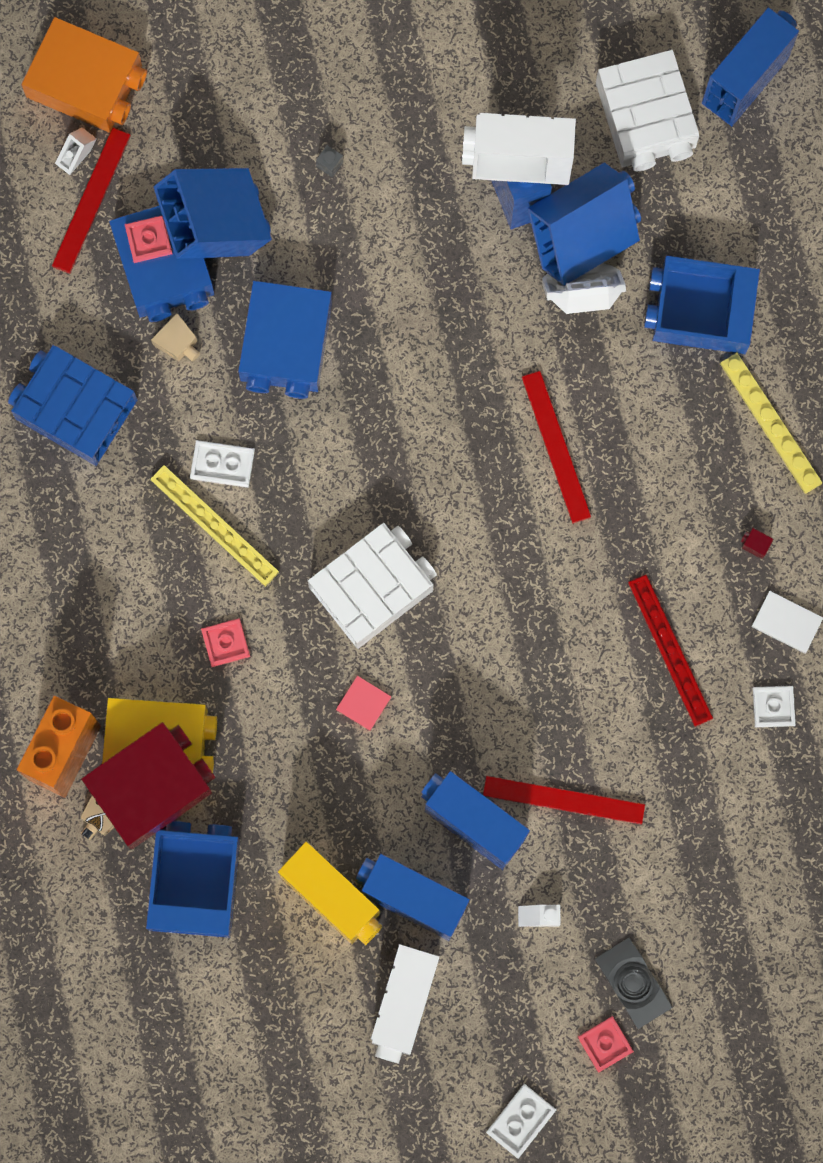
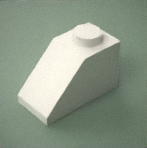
M82 127L70 133L55 164L71 175L91 152L96 138Z
M560 905L518 906V927L560 926Z

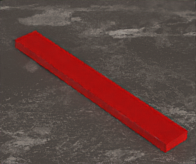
M112 128L54 259L53 268L71 274L130 140V134Z
M538 371L522 376L521 379L570 520L574 524L589 519L591 515L541 372Z
M645 574L629 581L628 585L694 727L712 720L713 717L647 575Z
M486 776L483 796L640 825H642L645 804Z

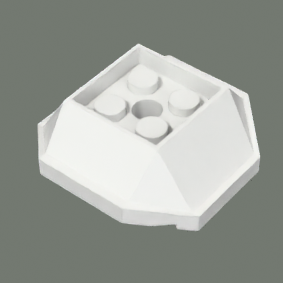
M604 263L574 281L566 283L565 286L548 273L542 278L547 300H552L566 314L610 309L622 292H626L625 282L620 270Z

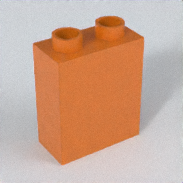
M54 17L21 85L26 98L110 133L115 122L123 125L127 120L131 103L126 102V99L131 89L140 91L145 82L147 70L142 68L139 52Z
M53 696L17 771L29 781L66 798L101 728L100 723L92 713L57 696Z

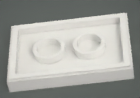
M196 440L190 479L249 488L255 449Z
M769 591L752 627L806 654L823 617Z
M523 1084L486 1133L519 1159L555 1113L556 1109L526 1084Z

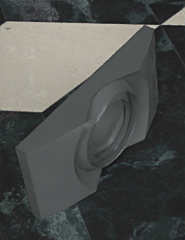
M630 938L595 958L596 963L637 1029L672 1008L663 990Z

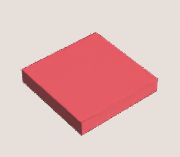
M163 216L125 224L134 263L172 254Z
M240 618L201 629L211 667L250 657Z
M357 676L336 710L371 731L390 701L391 696Z
M613 1016L578 1036L580 1043L598 1073L634 1052Z

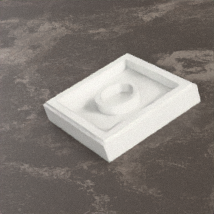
M793 686L752 688L755 728L795 726Z

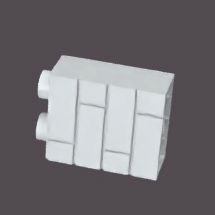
M673 50L598 69L596 86L621 167L632 165L634 171H644L655 166V159L669 155L671 161L676 162L693 155L692 149L696 148L699 132Z
M480 113L476 117V127L465 126L462 165H473L472 179L569 185L574 158L576 119L556 117L551 119V117L529 116V118H526L523 115L505 114V116H501L502 114Z
M385 523L381 524L308 580L310 590L357 649L433 592V584L430 580L437 576L435 570L423 556L416 562L406 551L412 545V542L399 526L390 531Z
M399 944L386 987V993L378 1015L380 1018L377 1017L371 1037L372 1044L378 1045L375 1057L399 1064L402 1053L411 1054L439 956Z

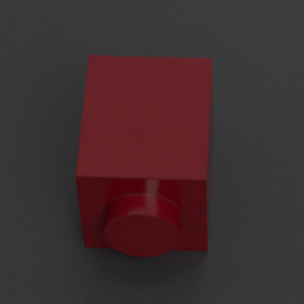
M752 528L750 533L745 532L741 540L744 543L742 549L763 560L774 539Z

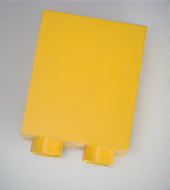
M108 698L102 764L163 722L168 730L179 724L192 743L190 747L184 750V753L192 764L202 758L213 773L214 756H204L205 740H216L217 716H207L208 709L206 705Z
M305 842L278 871L281 879L351 944L359 939L364 945H367L382 929V924L376 920L380 915L379 909L309 843Z

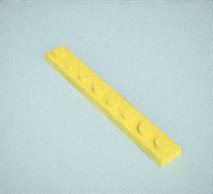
M738 353L722 361L720 365L803 492L807 494L820 486L822 481Z
M165 465L150 479L261 584L266 587L278 575L279 571Z

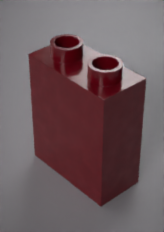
M161 722L81 778L131 850L212 794L207 784L216 777L202 758L192 764L184 753V750L190 747L192 743L179 724L168 730L166 725Z

